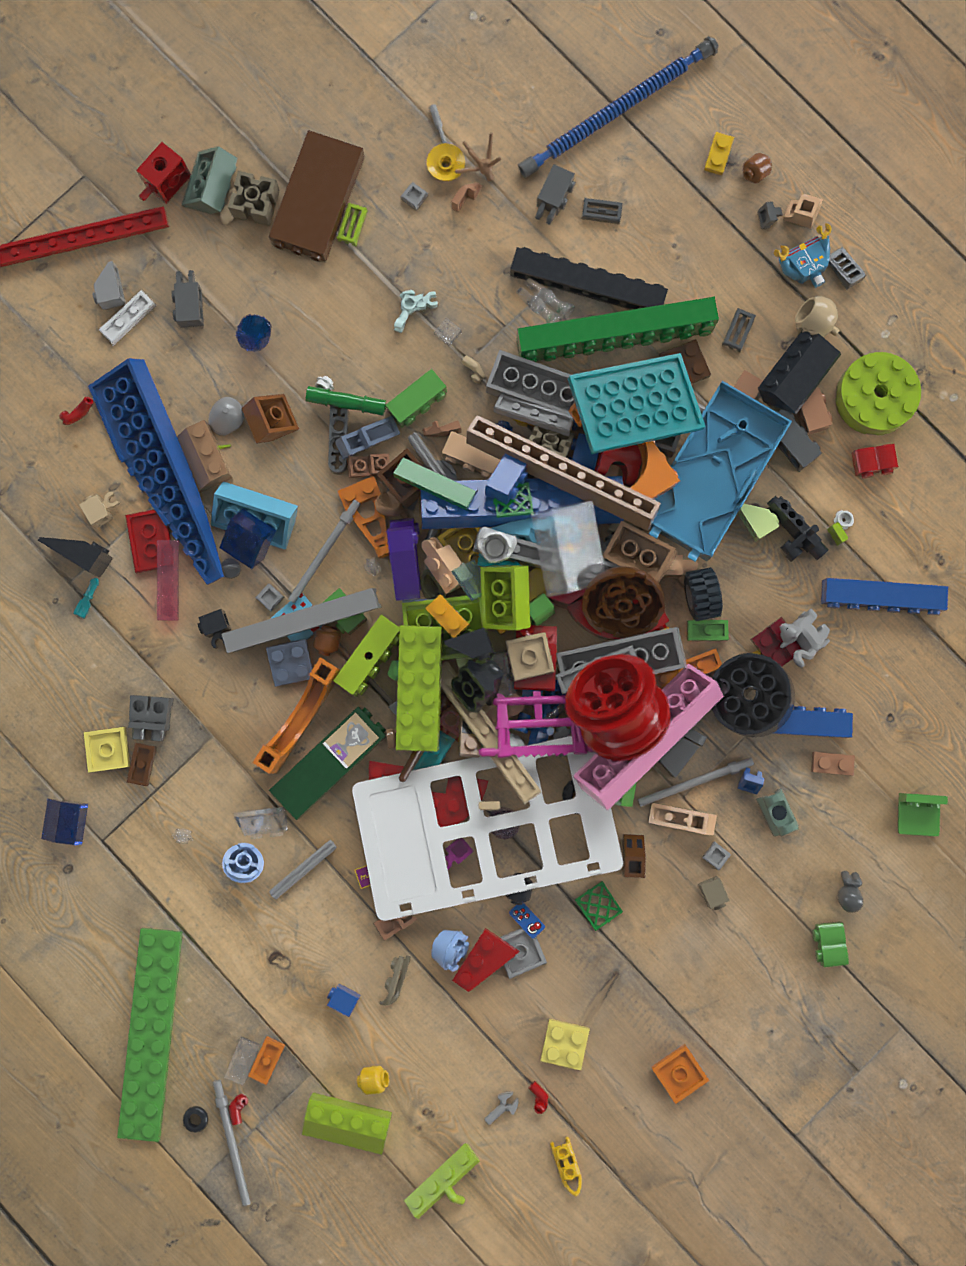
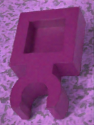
M464 838L456 839L445 849L449 853L445 855V859L448 862L447 869L451 868L454 860L459 865L474 852Z

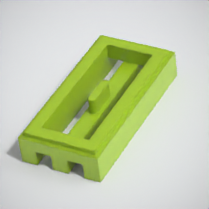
M348 203L337 241H344L346 244L351 243L353 246L357 245L368 211L367 208ZM352 209H355L347 235L345 237L343 235ZM359 211H362V212H361V215H360V218H359V221H358V224H357V227H356V230H355V233H354V236H353V239H352V238H351V235H352V232H353V229H354V226H355V223H356V220H357Z

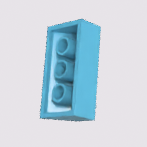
M223 481L214 493L211 526L285 550L296 521L298 506Z

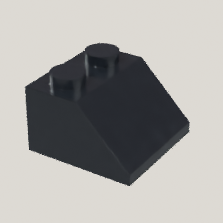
M481 628L445 641L447 646L471 658H478V661L491 658L490 654L494 653L486 628Z

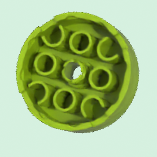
M874 352L858 358L842 374L836 387L835 399L838 412L848 426L862 434L880 436L897 430L915 414L921 400V384L913 367L903 358L891 353ZM875 392L880 393V397L876 396Z

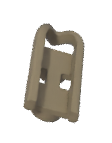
M406 955V958L399 956V958L395 957L392 960L393 978L389 977L385 983V989L389 993L384 1001L379 1002L380 1005H390L400 996L411 956Z

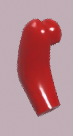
M84 397L71 413L62 411L59 415V418L63 421L62 423L64 425H71L85 417L93 405V400L90 397Z

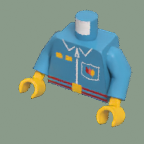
M825 223L826 229L824 232H822V226L819 225L816 228L817 233L821 235L820 238L816 236L791 250L787 246L781 245L782 253L779 250H774V256L780 257L779 263L784 275L797 280L800 284L810 279L815 288L825 283L821 273L826 270L830 261V239L827 235L831 233L832 228L829 224Z

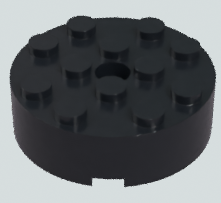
M754 653L740 654L725 661L713 675L712 679L718 683L724 697L711 709L717 720L734 733L745 737L766 736L780 729L789 719L795 704L794 685L788 673L770 657ZM755 690L756 695L754 699L748 700V693Z

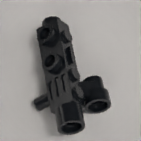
M774 496L767 503L769 506L767 509L777 516L779 523L795 539L793 542L788 540L780 547L790 562L803 552L800 549L801 547L816 560L829 551L821 542L822 539L816 534L819 531V527L817 525L810 527L805 522L804 517L792 508L788 500L782 496L779 498Z

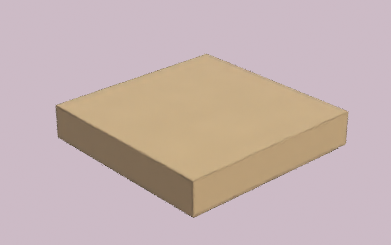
M545 632L505 641L514 681L555 672Z

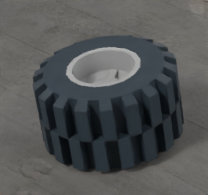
M709 567L686 572L684 590L692 618L695 621L720 617L723 610L722 593L714 570Z

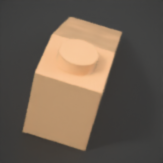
M652 803L648 823L714 835L717 815Z

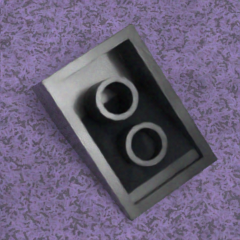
M39 537L38 539L39 542L100 578L113 557L108 555L109 550L94 541L92 544H89L86 541L46 537Z

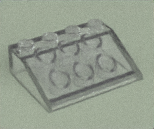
M592 501L531 513L547 597L586 588L594 577L605 571Z

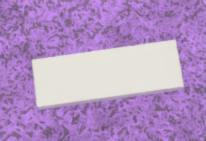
M141 290L107 321L99 331L115 345L156 305Z

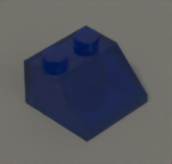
M48 798L41 839L68 845L82 844L88 803Z

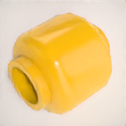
M381 1066L364 1067L357 1077V1086L361 1088L365 1095L383 1093L389 1085L388 1072Z

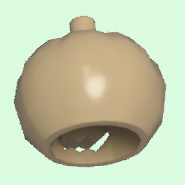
M823 296L809 298L798 310L795 323L799 333L801 331H808L811 335L820 334L822 337H825L828 333L834 336L839 333V329L834 326L838 319L837 307L829 298Z

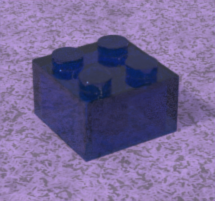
M242 509L230 519L219 548L250 569H253L264 560L276 530L245 509Z

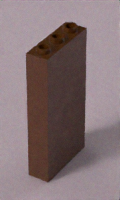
M310 130L307 131L269 234V239L275 248L280 250L285 248L298 256L302 254L309 256L310 259L320 262V260L327 261L365 158L362 147Z

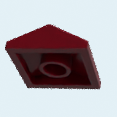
M586 588L546 593V596L553 605L567 609L568 606L583 598Z

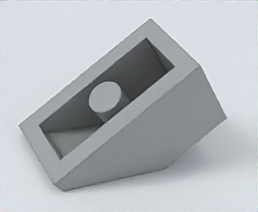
M110 261L94 283L95 292H93V298L95 303L99 304L103 310L126 305L118 268L113 261Z

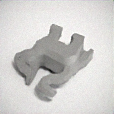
M812 608L807 612L804 611L792 624L783 623L780 626V636L783 640L780 647L784 648L796 640L802 650L795 651L793 661L801 668L805 666L802 658L806 660L813 659L815 654L830 642L827 639L830 629L825 624L817 629L812 625L817 618V614Z

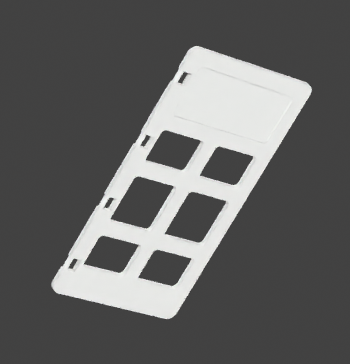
M572 736L528 746L573 744ZM587 751L588 754L585 755L567 754L576 797L552 804H546L543 799L536 767V759L541 758L539 754L535 757L530 755L526 758L522 755L518 759L537 784L541 793L529 801L530 807L528 809L492 817H486L484 811L479 809L481 797L476 778L478 771L497 767L490 756L473 757L413 770L405 782H400V774L356 783L353 786L352 792L377 917L380 920L386 921L620 870L623 866V859L611 808L606 810L580 788L573 777L596 753ZM460 776L462 778L470 820L460 824L440 827L430 784L432 781ZM579 813L590 857L588 860L559 865L557 863L549 820ZM533 823L543 868L538 871L499 878L496 873L489 833L491 831ZM472 836L475 840L483 880L481 883L453 888L450 883L443 843ZM599 862L600 869L588 871L586 864ZM536 875L537 883L525 885L524 878ZM474 890L475 896L463 898L462 891ZM411 902L412 910L401 912L400 905Z

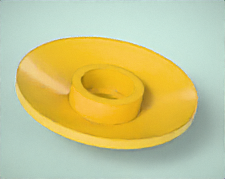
M449 143L439 144L429 152L427 168L435 179L452 181L462 174H456L455 170L465 168V157L457 146ZM447 163V164H449L450 166H449V167H443V164Z

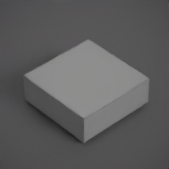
M412 182L402 194L401 200L417 210L427 198L428 193Z
M268 583L255 598L269 611H272L284 596Z
M713 842L702 858L717 870H720L731 854L719 844Z

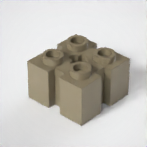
M238 171L234 183L237 194H231L228 205L231 215L243 220H248V217L251 216L254 222L270 226L274 212L271 203L276 204L280 191L277 181L263 176L260 177V181L255 180L253 174Z
M535 426L529 440L567 458L575 433L570 432L569 436Z

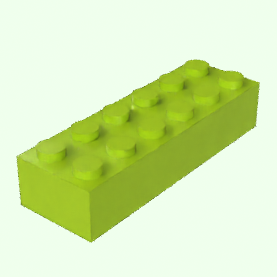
M400 626L396 750H439L443 627Z

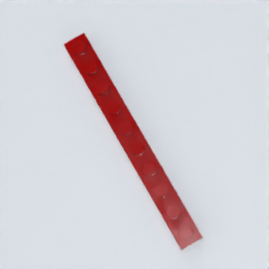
M164 206L1 244L0 267L169 228L166 209Z

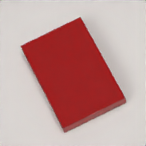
M155 509L125 515L135 573L176 566L169 526L164 524Z

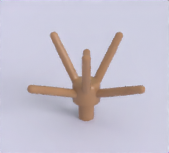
M492 132L489 134L486 158L482 160L466 141L462 142L469 155L477 162L478 167L455 170L456 174L480 171L481 174H485L487 181L495 178L491 170L493 165L501 160V157L491 161Z

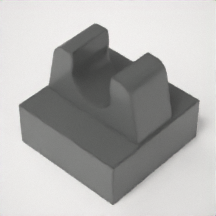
M766 202L757 211L761 229L770 228L778 221V217L783 216L781 207H774L773 202Z

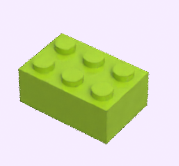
M490 565L480 567L483 628L502 630L529 628L528 566Z

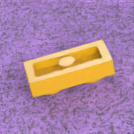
M715 132L704 171L720 176L723 175L734 137Z

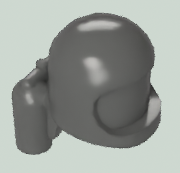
M848 871L841 872L844 886L838 891L837 898L841 907L846 912L855 913L862 908L864 903L858 888L862 886V880L857 872H853L850 875Z

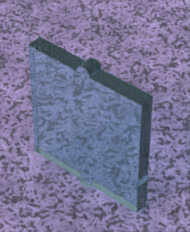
M475 560L466 564L462 563L460 567L451 571L471 601L481 597V572Z

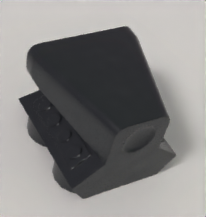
M469 659L466 665L459 669V675L452 679L451 689L469 712L478 713L484 704L488 706L493 705V700L497 697L496 694H498L504 673L494 660L479 664Z

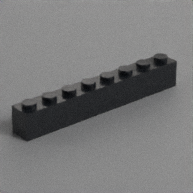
M527 247L516 248L510 268L511 277L630 310L664 305L668 289L664 288L661 284L652 285L645 283L644 280L639 278L631 279L621 273H609L603 268L594 269L585 263L576 264L570 262L567 258L561 257L558 259L551 257L550 254L545 252H533Z

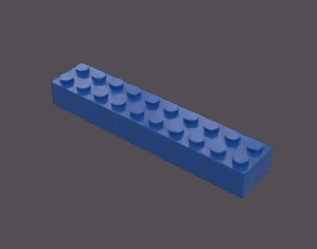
M605 476L623 485L622 476ZM539 478L526 479L524 482L529 483L534 513L532 515L496 518L494 499L485 495V487L488 480L455 481L476 491V495L467 510L420 489L422 529L496 527L513 521L551 516L573 517L576 525L611 524L624 521V519ZM525 488L521 493L527 497L528 491ZM518 496L515 500L521 504L524 498ZM527 501L523 506L530 509V503ZM512 503L509 507L515 511L518 505ZM500 504L497 505L498 511L501 512L504 507Z

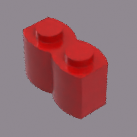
M894 444L861 448L851 453L855 476L870 478L874 476L873 473L889 475L894 473L893 470L899 467Z

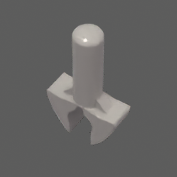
M513 1091L503 1092L498 1095L500 1105L485 1117V1122L488 1125L493 1123L505 1111H510L512 1115L515 1113L518 1106V1098L513 1103L506 1104V1100L513 1095Z

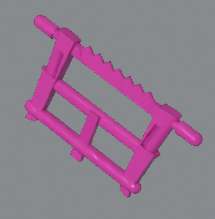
M533 691V697L505 698L502 694H496L497 698L493 700V704L497 706L495 730H498L497 749H480L479 755L482 757L497 755V758H507L511 755H516L520 758L524 755L527 758L530 755L535 757L538 754L541 757L545 754L549 757L552 754L558 756L561 753L564 756L568 753L585 755L588 754L587 751H593L584 742L580 728L570 718L542 719V704H565L566 695L541 696V691ZM534 705L535 719L508 720L507 706ZM571 726L573 744L510 747L509 729Z

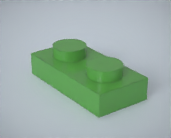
M728 620L687 621V641L729 640Z

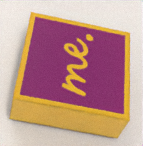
M367 865L355 869L360 888L363 889L371 886Z

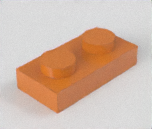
M267 1036L248 1077L267 1085L285 1044Z

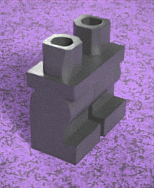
M130 695V722L128 723V728H132V739L145 740L146 729L152 730V741H164L166 730L170 729L171 706H173L174 698Z

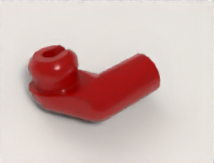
M534 1081L528 1089L535 1095L534 1111L537 1114H543L548 1108V1094Z
M245 1094L237 1095L229 1104L232 1125L242 1123L240 1111L248 1104V1098Z

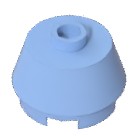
M239 843L231 847L225 853L222 860L224 873L228 878L238 883H247L255 880L261 874L264 866L262 854L254 845L249 843Z
M443 930L433 942L432 958L444 970L456 971L459 968L456 964L461 957L465 958L469 942H466L468 936L464 935L462 931Z

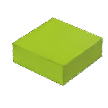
M837 522L827 529L837 546L848 540V536L840 523Z

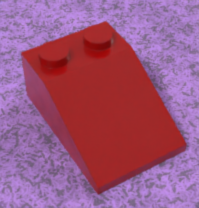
M530 625L529 628L516 630V639L543 632L546 633L555 672L514 681V689L555 691L557 626Z

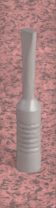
M435 104L431 105L429 110L435 127L439 130L442 142L447 143L437 106Z

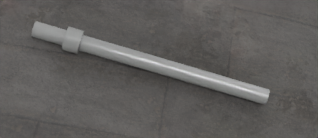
M353 500L347 511L342 513L339 523L288 600L293 603L296 602L346 525H349L353 520L352 516L360 506L358 501Z
M751 757L737 763L733 761L728 763L726 767L637 799L638 803L642 807L730 773L734 775L739 773V770L754 765Z
M216 1080L213 1082L216 1094V1108H219L242 1206H246L251 1202L227 1108L229 1103L227 1095H224L221 1080Z

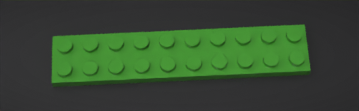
M152 928L140 929L117 1138L159 1142L161 1139L183 931Z

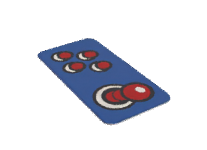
M525 903L516 905L509 911L511 917L532 939L545 929V925Z

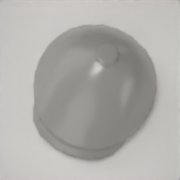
M231 397L219 399L209 413L208 424L211 430L218 435H227L238 429L244 420V413L241 409L242 405Z

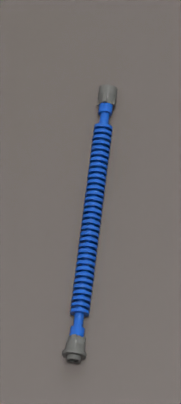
M707 36L702 43L695 47V50L690 52L688 57L685 59L679 57L653 76H650L649 79L641 82L608 104V106H605L604 109L602 108L567 133H564L559 139L557 138L546 145L547 150L545 152L538 153L533 157L530 156L519 163L518 169L522 176L527 178L539 170L538 167L543 165L544 161L548 158H557L561 153L563 154L569 148H572L586 139V137L598 131V129H601L602 126L604 127L610 121H613L655 93V91H658L687 72L688 65L691 63H697L701 59L705 60L711 55H716L719 47L716 39Z

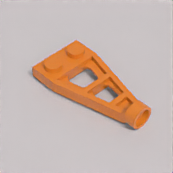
M369 477L338 490L337 492L346 511L353 500L358 501L360 504L370 500L373 501L375 507L374 516L365 519L356 510L352 516L353 521L374 547L379 559L389 556L385 515L377 512L375 506L377 497L381 495L375 477ZM379 521L381 534L372 536L367 529V524Z

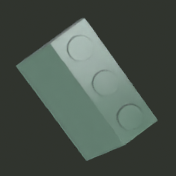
M219 146L199 151L182 206L208 214L221 212L225 206L226 193L231 186L232 175L236 171L237 157Z

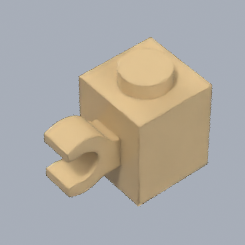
M108 492L104 500L97 494L95 496L90 495L83 500V503L79 504L89 523L95 528L114 519L109 510L120 505L119 501L110 502L115 493Z

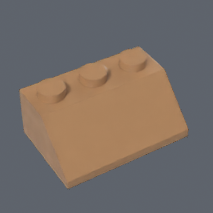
M205 420L185 428L177 436L199 493L233 478L213 432Z
M621 521L602 557L620 567L640 569L651 575L659 583L669 570L678 551L676 548Z

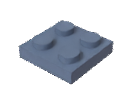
M306 639L266 647L275 687L309 680V674L313 666Z

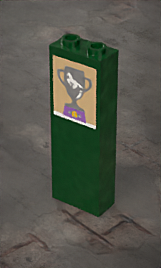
M357 707L268 790L295 820H299L387 737L384 733L386 729L380 722L376 724L371 719L373 715L365 707L363 709Z

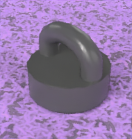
M228 558L221 563L223 575L226 578L234 579L238 577L241 572V566L238 561Z

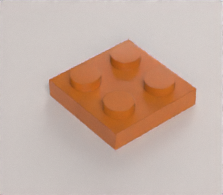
M683 1044L651 1067L675 1104L710 1081L686 1044Z

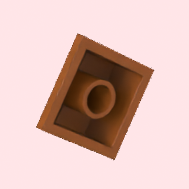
M284 394L253 397L241 408L256 444L272 442L299 430Z

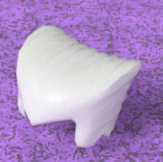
M483 527L479 531L477 545L479 551L488 562L496 563L507 560L512 555L517 545V538Z

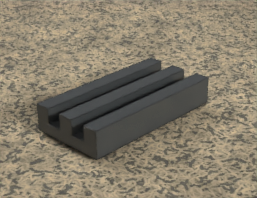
M584 198L582 219L620 224L623 203ZM587 205L616 208L618 209V211L607 210L605 208H592L587 207Z
M738 308L722 345H727L730 349L734 348L741 352L756 315ZM739 314L743 315L732 342L728 341ZM746 317H749L750 320L738 345L736 341Z

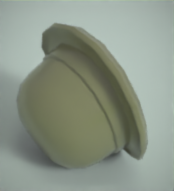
M425 569L420 580L424 597L426 599H435L441 594L445 598L446 593L430 570Z

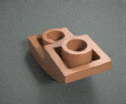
M389 454L348 457L349 478L378 476L377 473L390 463Z

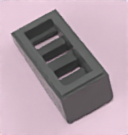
M843 247L830 254L829 265L846 290L866 277L861 267ZM839 255L843 257L838 261L834 260ZM844 261L847 263L842 267L839 266ZM849 267L851 270L845 273L844 270ZM854 274L855 276L850 279L849 275Z

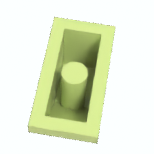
M743 504L737 513L755 542L780 527L777 516L771 513L769 509Z

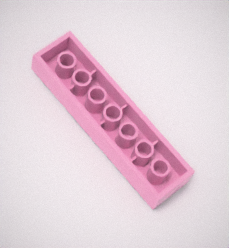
M688 664L662 689L669 702L671 719L669 728L660 743L648 753L627 761H611L595 754L573 775L580 788L606 810H609L724 697L715 680Z

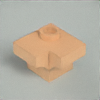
M807 194L801 195L799 200L791 199L784 216V221L812 229L823 199Z

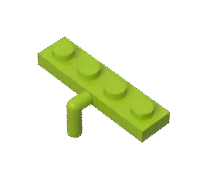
M465 1143L404 1200L415 1218L419 1219L444 1194L453 1203L459 1205L465 1203V1198L457 1195L452 1187L480 1162L469 1144Z

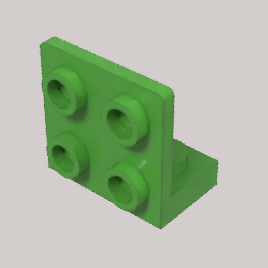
M899 793L898 833L939 836L940 804H948V796Z

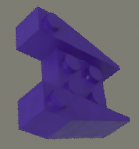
M414 518L390 520V528L387 529L396 601L420 598L421 585L417 549L418 534L420 532L419 523H415Z

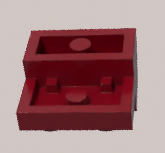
M782 616L750 639L761 655L770 657L781 667L793 659L795 651L802 650L796 640L784 648L780 647L783 643L780 636V626L786 623Z

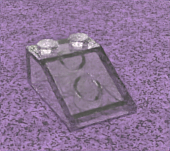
M284 807L246 810L234 813V818L243 835H250V839L263 838L262 834L270 833V837L283 836L282 832L288 831L287 814Z

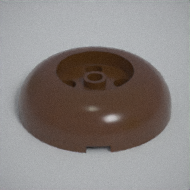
M615 567L601 572L590 581L583 595L582 610L587 622L597 631L613 634V637L628 638L645 634L658 624L659 619L665 612V597L659 583L648 573L632 567ZM634 600H639L638 603H633Z

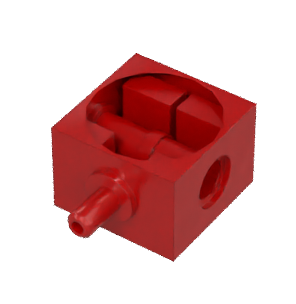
M163 142L155 148L136 170L146 186L140 193L139 198L145 201L154 193L167 204L191 176L183 158Z

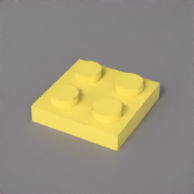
M126 727L84 732L88 773L130 767Z
M549 1019L540 1060L550 1064L581 1070L590 1030L589 1027Z

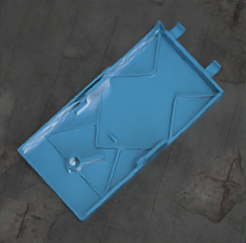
M724 381L720 383L702 413L705 428L690 433L670 466L677 472L680 481L675 487L654 499L661 504L657 516L650 527L649 535L656 539L659 534L665 536L690 551L688 558L695 562L698 557L708 561L714 555L720 541L792 422Z

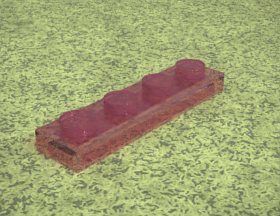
M157 540V620H179V541Z

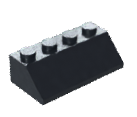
M801 331L759 385L758 390L763 402L797 414L841 356V352L820 334L811 335L808 331Z

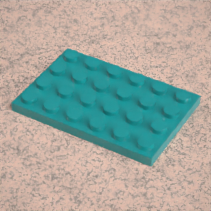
M681 353L573 374L567 378L591 454L696 432L705 428Z

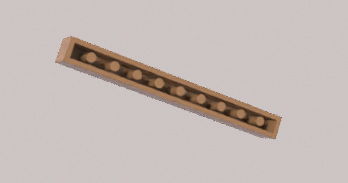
M476 415L467 429L466 444L500 460L504 454H508L526 463L527 473L648 531L657 516L660 502Z

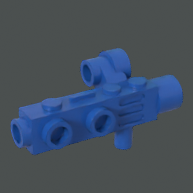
M556 679L555 691H545L544 696L566 695V693H562ZM542 704V719H557L559 717L558 708L560 704ZM520 712L517 720H530L531 716ZM552 727L512 728L526 734L528 730L531 731L528 745L546 742L549 735L554 733Z

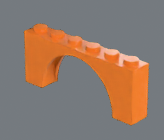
M573 403L568 412L580 428L582 423L576 404ZM655 440L637 444L641 453L642 467L636 484L630 487V489L653 500L675 487L680 481L677 472L668 464L664 453L660 452L657 448Z
M321 657L309 674L308 685L297 706L278 733L267 744L263 745L253 760V764L269 774H275L280 771L336 684L333 680L340 672V669Z

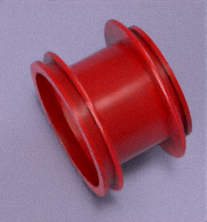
M616 654L591 662L575 676L565 697V708L568 717L580 728L584 742L594 753L607 760L627 761L648 753L660 743L670 725L671 713L668 699L665 693L656 685L655 675L651 667L644 660L636 656Z

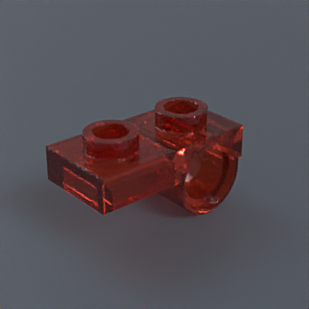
M447 711L440 717V730L447 735L450 732L456 735L455 740L459 743L458 726L460 725V716L455 711ZM450 714L457 717V723L453 726H449L446 723V717Z

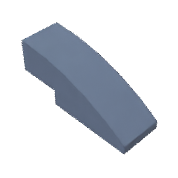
M390 416L337 439L335 443L342 458L345 459L399 435L400 431L393 416Z

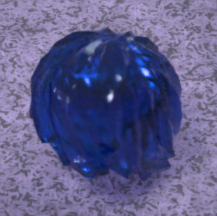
M256 314L246 315L237 326L235 336L239 345L247 351H261L269 342L272 324L264 316L261 317Z

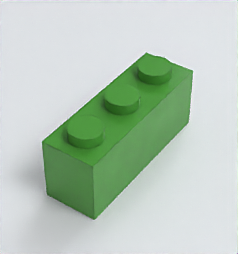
M430 369L385 405L386 409L401 428L405 425L409 426L416 420V416L420 413H426L431 408V404L435 401L440 402L445 398L447 386L433 369Z

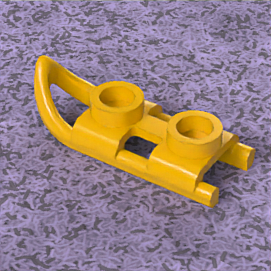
M567 1136L565 1137V1144L555 1147L552 1141L550 1146L563 1185L569 1193L577 1197L581 1190L582 1178L570 1139ZM569 1156H571L573 1164H569ZM560 1159L563 1160L564 1167H561ZM577 1177V1190L573 1191L566 1180H572Z

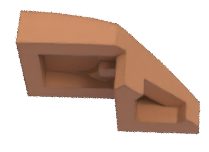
M472 183L462 186L451 200L452 210L459 213L467 197L475 200L483 185Z
M458 420L439 427L437 421H434L432 423L433 426L422 429L424 436L428 437L449 436L451 431L457 434L461 433V426Z
M404 916L386 921L378 919L373 924L383 941H385L401 929L415 922L417 918L414 916Z

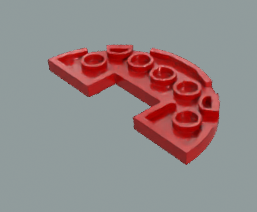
M369 761V780L400 774L404 766ZM460 776L448 778L446 794L432 791L438 825L440 827L459 824L469 817L464 787ZM477 778L482 800L489 780Z

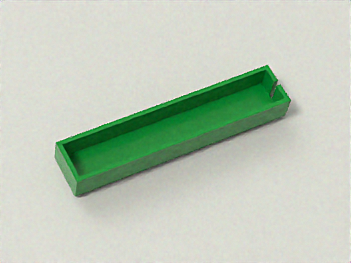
M714 296L517 328L519 357L533 362L539 360L550 362L558 357L567 359L582 353L583 355H591L595 351L610 352L614 348L619 347L629 349L638 344L648 346L656 341L667 343L675 338L685 340L693 335H699L700 337L708 336L713 332L719 321L716 300Z

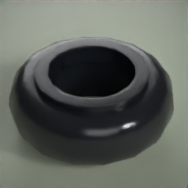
M200 1106L190 1107L183 1115L185 1128L193 1133L201 1132L208 1124V1113ZM192 1114L199 1115L201 1123L198 1125L193 1124L190 1116Z

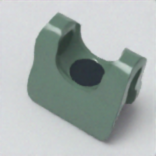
M782 788L777 789L775 794L756 799L773 836H784L799 829L797 820Z

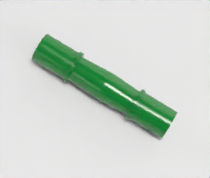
M312 386L307 387L305 397L306 402L362 411V413L381 416L385 414V405L387 403L386 400L367 397V395L362 397Z

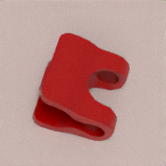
M631 445L599 452L594 471L605 476L610 465H617L623 472V485L633 486L642 463L638 446Z

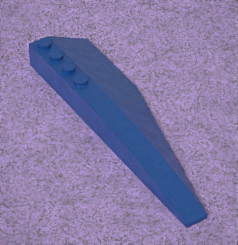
M128 358L88 385V388L118 458L127 465L129 474L136 478L139 483L138 487L149 497L148 501L164 524L173 531L171 534L175 540L180 541L184 547L182 550L187 556L191 557L194 567L205 583L210 585L224 577L197 485L145 360Z

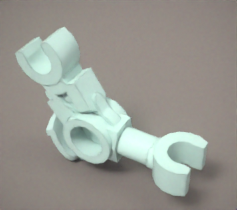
M413 290L402 292L400 294L402 312L394 324V330L402 333L408 315H411L413 312L425 310L426 306L432 309L438 307V302L430 301L431 298L436 297V292H429L426 296H423V294L414 296L415 292Z

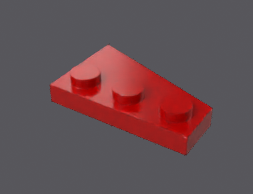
M485 928L452 981L467 992H470L520 951Z

